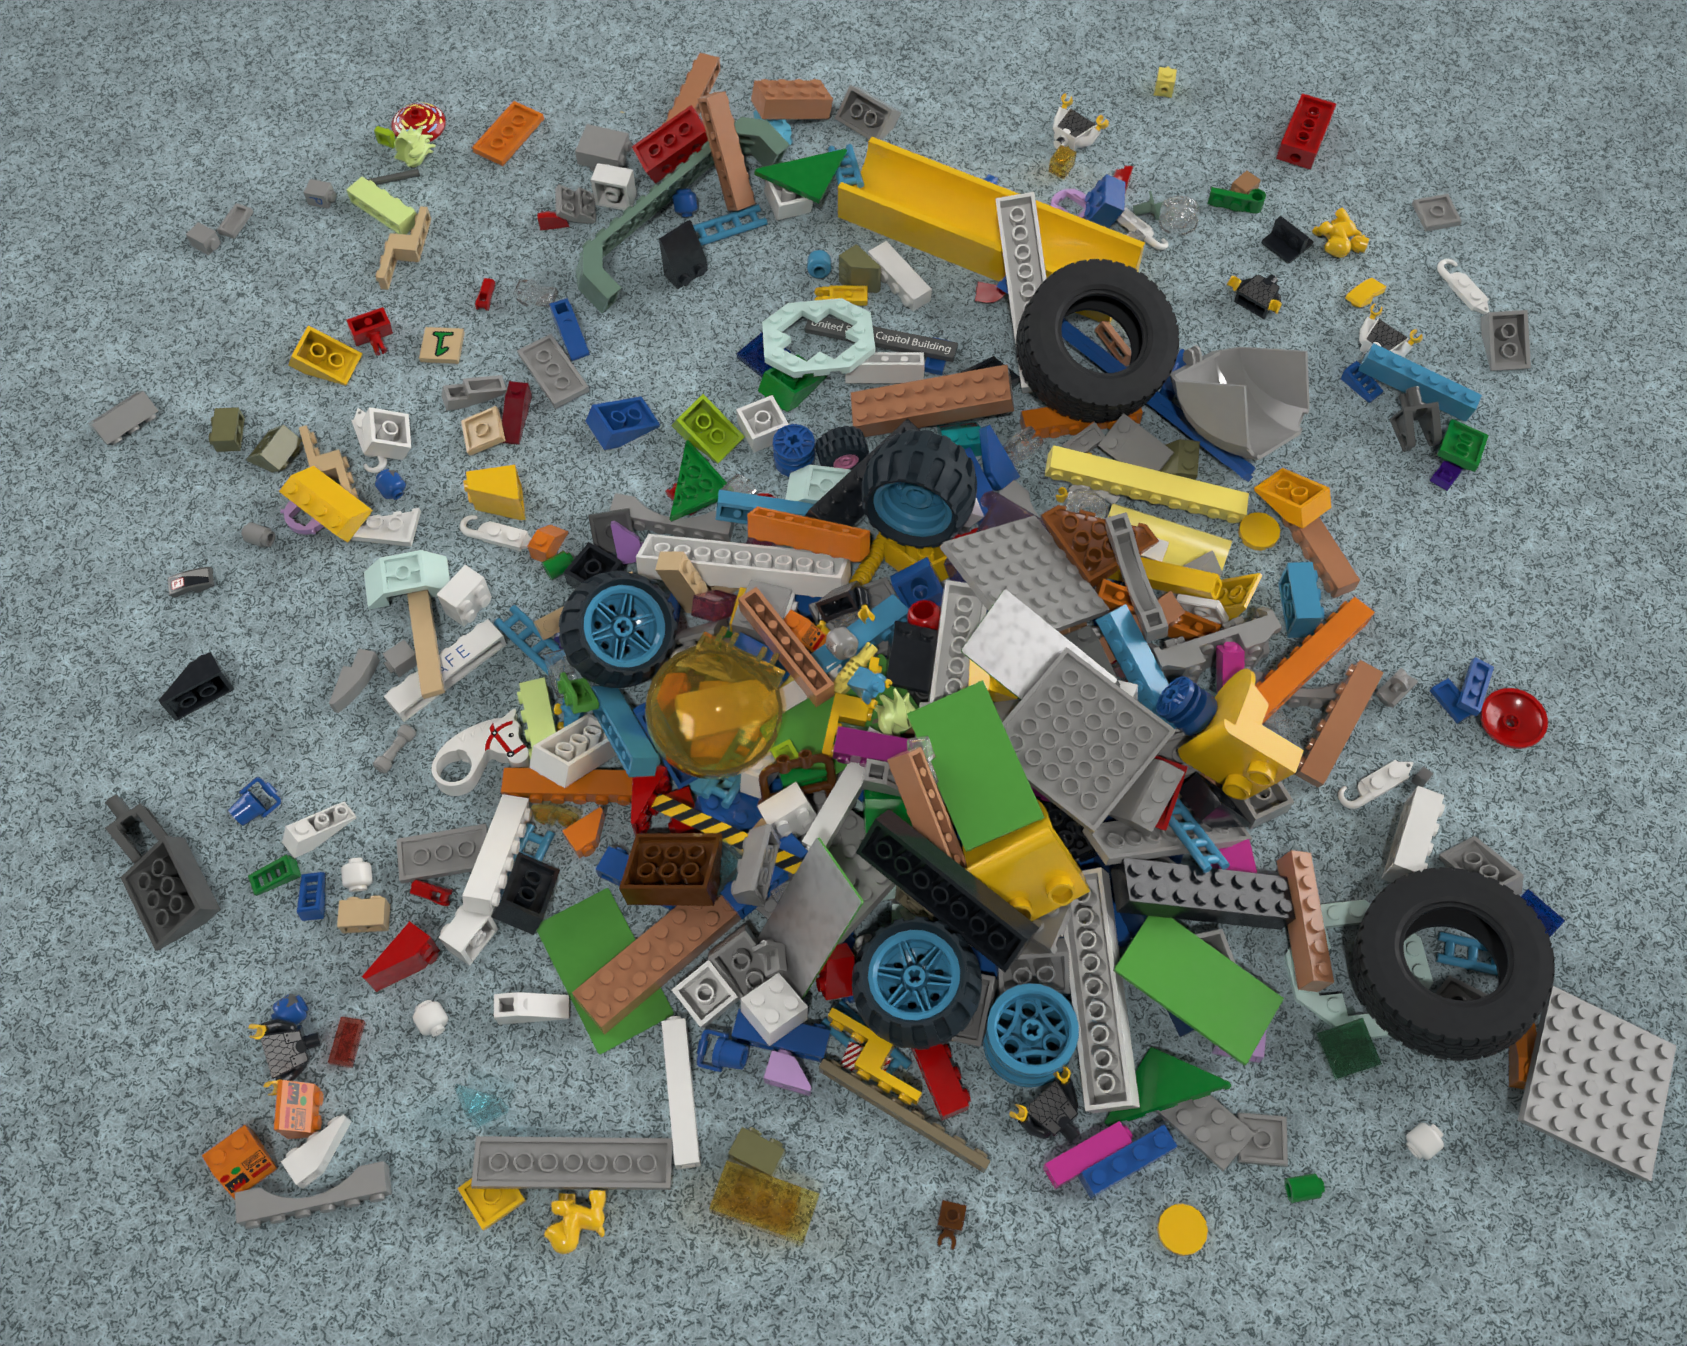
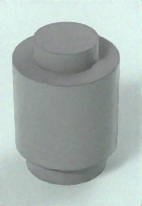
M252 522L245 525L241 532L245 542L263 548L270 547L275 540V533L270 528Z

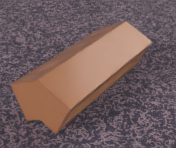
M1101 321L1095 328V332L1116 359L1125 366H1128L1131 361L1130 348L1109 322ZM1107 331V333H1108V334L1110 335V337L1113 339L1112 342H1110V341L1108 340V338L1105 336L1104 332ZM1117 347L1125 354L1124 358L1116 350Z

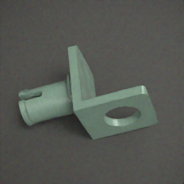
M1149 191V201L1132 205L1136 216L1152 212V214L1154 213L1155 220L1176 215L1173 199L1154 204L1152 191ZM1163 206L1171 207L1170 211L1166 213L1160 211Z

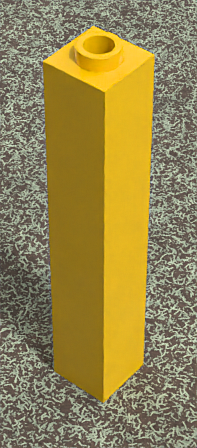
M1141 557L1152 589L1217 600L1223 585L1218 574ZM1120 570L1108 577L1109 579L1124 582Z

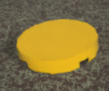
M1256 512L1250 513L1243 518L1239 525L1238 534L1245 546L1253 550L1263 551L1266 548L1275 546L1280 537V527L1278 522L1270 515Z
M1176 1204L1170 1206L1162 1213L1157 1225L1159 1240L1168 1251L1176 1255L1187 1256L1194 1254L1203 1247L1207 1240L1208 1228L1206 1220L1197 1209L1186 1204Z

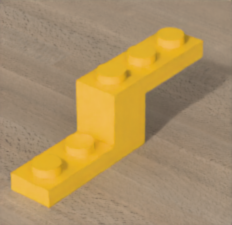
M871 656L868 669L875 674L881 673L882 666L878 665L880 658ZM835 693L822 754L833 758L834 738L837 735L838 726H842V723H838V721L865 727L866 720L871 721L873 709L868 708L862 698Z
M832 1007L828 1014V1021L831 1022L830 1026L839 1032L847 1031L851 1034L850 1037L860 1044L866 1042L865 1047L854 1064L855 1070H857L856 1074L867 1081L870 1078L878 1083L877 1086L887 1093H890V1091L895 1092L899 1095L898 1099L905 1104L911 1105L913 1103L917 1105L922 1097V1092L882 1070L894 1049V1045L881 1039L871 1029Z

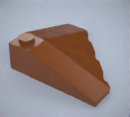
M1057 505L1041 514L1040 517L1056 545L1066 553V558L1070 563L1077 567L1081 577L1094 587L1103 578L1107 579L1120 570L1105 530L1106 519L1095 517L1096 513L1079 510V513L1066 511V506ZM1138 523V526L1131 525L1140 555L1159 542L1147 524Z

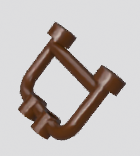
M807 749L801 750L798 753L799 758L790 760L788 755H779L776 758L775 764L766 766L759 774L758 781L762 799L758 801V805L779 793L770 794L768 776L776 772L787 774L791 769L798 767L808 769L815 763L825 764L827 780L801 786L800 788L805 795L824 790L825 797L828 798L837 783L832 758L825 754L812 755V752Z

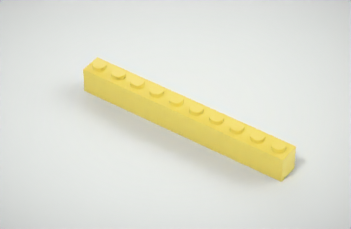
M1053 445L1047 456L1045 476L1051 477L1053 480H1063L1071 482L1073 485H1084L1094 490L1108 491L1114 495L1121 494L1129 496L1131 499L1149 501L1151 504H1162L1172 509L1186 510L1192 514L1199 513L1207 515L1209 518L1227 520L1229 523H1240L1247 515L1249 493L1055 445Z

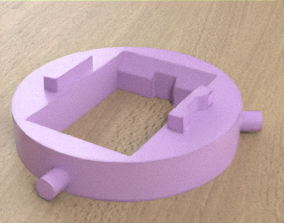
M1065 189L1053 196L1051 200L1052 207L1068 212L1061 206H1058L1060 201L1068 197L1085 208L1077 215L1085 219L1086 195L1076 189Z
M292 501L288 502L285 509L280 510L281 513H284V519L288 527L295 533L303 535L316 534V532L324 527L314 518L305 527L300 523H296L292 518L300 512L301 508Z

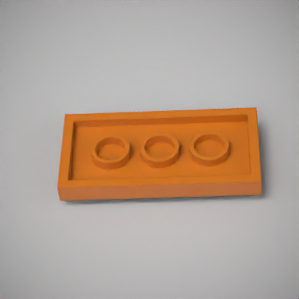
M513 101L472 147L473 153L504 166L542 123L544 115Z

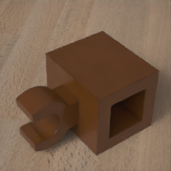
M942 1200L936 1229L943 1231V1233L938 1237L937 1247H941L942 1240L947 1238L951 1241L950 1250L955 1249L956 1238L954 1234L961 1235L966 1205Z

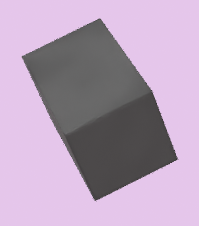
M1423 766L1411 782L1416 786L1423 787L1434 773Z

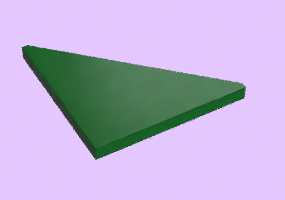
M847 149L757 168L754 171V175L819 204L845 158Z
M689 440L685 443L669 519L671 522L716 503L719 490L734 492L731 486Z
M1151 1047L1135 1072L1140 1108L1111 1111L1104 1123L1107 1127H1110L1119 1121L1127 1120L1129 1122L1146 1116L1145 1114L1156 1110L1163 1111L1178 1106V1103L1190 1099L1194 1101L1209 1096L1212 1092L1221 1089L1228 1090L1232 1085L1225 1079Z

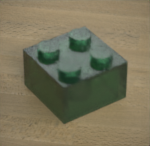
M1363 1018L1317 1033L1318 1041L1335 1082L1382 1066Z

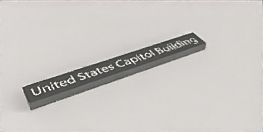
M825 317L820 322L815 323L808 319L804 328L805 333L853 342L846 338V331L853 325L843 320ZM873 326L875 347L899 352H924L925 357L950 362L954 361L958 349L957 342Z

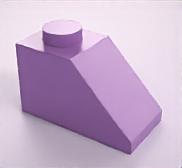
M611 521L617 558L623 564L636 562V556L644 542H640L639 536L618 522Z

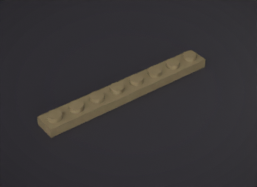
M832 1059L830 1061L822 1060L819 1065L820 1073L982 1173H985L990 1163L986 1153L977 1148L972 1150L966 1146V1141L956 1135L951 1137L944 1133L945 1129L939 1124L933 1122L931 1125L924 1120L925 1117L916 1110L910 1112L903 1107L904 1104L894 1097L889 1099L882 1095L883 1091L877 1086L871 1084L869 1087L862 1082L863 1079L854 1072L848 1074L843 1071L842 1066Z

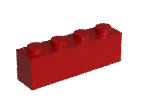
M938 1044L925 1050L911 1048L941 1121L967 1111L971 1098L967 1089H962L959 1083L961 1075L957 1066L953 1067L949 1058L952 1055L948 1045Z

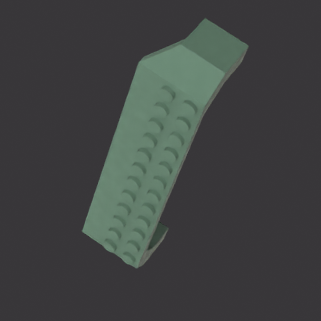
M741 117L737 121L734 120L735 130L739 137V145L743 155L751 153L763 167L781 162L790 144L767 120ZM709 141L701 147L702 150L697 153L695 151L688 158V162L685 164L683 162L680 163L673 174H667L660 185L655 184L649 190L650 193L647 196L642 195L636 201V205L627 207L620 218L615 217L606 230L602 228L596 234L595 239L592 241L589 239L583 244V250L579 254L580 259L575 271L577 287L601 313L616 302L621 290L617 282L602 268V258L672 201L676 190L686 189L715 165Z

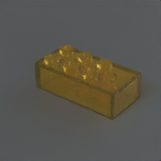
M726 1160L709 1207V1212L803 1246L820 1194Z

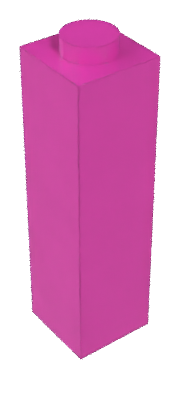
M1225 642L1224 645L1216 646V695L1234 674L1244 669L1245 651L1238 643Z
M1119 1121L1045 1163L1043 1170L1056 1190L1077 1178L1082 1171L1133 1143L1131 1140L1133 1138L1128 1127L1126 1125L1123 1126Z

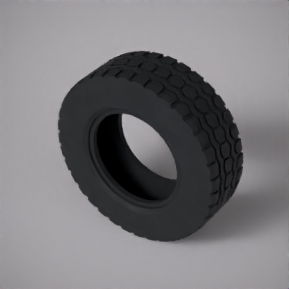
M1089 259L1088 261L1073 262L1058 269L1038 287L1019 321L1016 334V354L1020 370H1022L1025 381H1028V386L1033 393L1036 392V396L1042 402H1046L1049 408L1055 409L1057 413L1065 417L1069 416L1070 419L1077 421L1082 420V422L1088 423L1093 421L1095 423L1111 422L1118 420L1123 413L1129 416L1139 410L1166 382L1173 370L1179 351V328L1176 325L1177 319L1175 313H1172L1173 308L1169 300H1166L1165 294L1162 290L1158 289V286L1152 280H1148L1149 277L1142 272H1137V269L1131 266L1127 267L1125 264L1117 261L1114 263L1112 260L1106 259L1101 261L1099 259ZM1084 310L1101 312L1113 318L1124 329L1130 341L1131 361L1129 367L1115 373H1098L1081 366L1072 358L1064 345L1062 338L1063 319L1072 313Z
M1440 867L1437 870L1436 868H1428L1422 872L1418 870L1396 879L1394 883L1392 882L1385 887L1369 905L1358 930L1352 953V970L1356 989L1360 991L1358 994L1363 1005H1366L1367 1012L1372 1019H1376V1023L1383 1031L1387 1030L1389 1036L1397 1042L1400 1040L1403 1042L1402 1045L1411 1050L1416 1049L1418 1053L1426 1056L1434 1055V1058L1447 1060L1450 1058L1451 1061L1477 1060L1482 1056L1486 1058L1509 1048L1521 1039L1533 1025L1550 996L1555 976V958L1553 948H1551L1550 937L1548 933H1545V926L1541 919H1537L1538 915L1531 906L1526 905L1527 902L1520 895H1515L1512 889L1506 885L1502 886L1499 884V881L1491 877H1484V874L1474 871L1471 873L1466 869L1460 868L1452 870V867ZM1430 927H1449L1471 935L1488 950L1495 962L1498 972L1497 989L1485 997L1468 1001L1448 999L1433 993L1424 987L1410 971L1404 955V941L1412 934Z

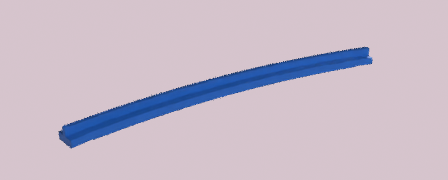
M1005 275L1003 280L999 281L996 286L1008 294ZM1063 319L1062 337L1108 373H1115L1127 368L1123 363L1119 362V360L1115 359L1110 353L1083 334V332L1074 327V325ZM1157 391L1147 402V404L1194 441H1200V445L1227 467H1230L1247 482L1253 478L1251 474L1256 469L1255 466L1242 456L1223 450L1198 434L1187 420L1183 410L1160 394V392Z

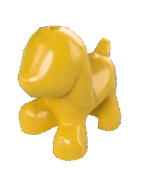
M1339 208L1335 212L1337 218L1332 220L1331 224L1328 221L1323 222L1319 227L1315 226L1312 233L1317 237L1324 235L1328 239L1324 246L1327 253L1334 257L1344 258L1351 251L1349 238L1362 235V233L1357 230L1344 208Z
M592 1190L589 1192L592 1208L578 1205L576 1203V1194L559 1193L558 1201L551 1202V1209L554 1215L563 1216L561 1222L548 1226L544 1233V1237L549 1240L555 1252L559 1254L573 1252L579 1243L581 1229L595 1231L600 1237L605 1235L603 1227L605 1217L603 1208L606 1202L605 1191Z

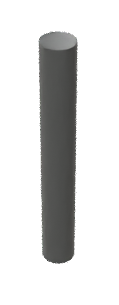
M419 169L367 180H371L376 185L418 177L420 173Z

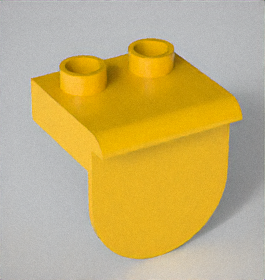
M1247 668L1234 674L1215 696L1217 710L1208 726L1198 733L1195 738L1178 749V754L1183 762L1223 785V792L1238 800L1248 799L1295 774L1304 751L1262 725L1269 704L1255 686V673Z
M1037 800L1045 817L1041 821L1034 822L968 852L965 851L963 846V853L967 863V868L965 869L1030 921H1034L1061 906H1066L1073 900L1090 892L1083 872L1054 830L1048 812L1039 800Z

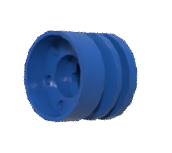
M789 424L783 426L775 433L773 437L774 464L781 474L790 477V473L807 465H815V439L813 433L807 427L799 424Z
M1181 676L1173 680L1163 690L1158 699L1156 709L1161 717L1165 718L1169 723H1173L1185 735L1193 736L1204 730L1212 721L1217 710V700L1204 689H1200L1191 679Z

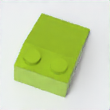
M704 394L671 425L686 441L689 440L694 447L717 464L745 437Z

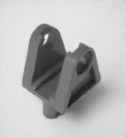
M1419 386L1408 388L1406 390L1407 393L1398 396L1402 409L1389 419L1404 452L1411 451L1416 445L1413 420H1418L1429 446H1439L1442 442L1438 402L1423 403Z
M117 794L105 801V804L116 817L115 821L105 827V829L134 864L142 855L126 834L129 832L128 828L137 821L144 822L158 841L163 836H168L151 811L140 803L130 809L123 801V798H119Z

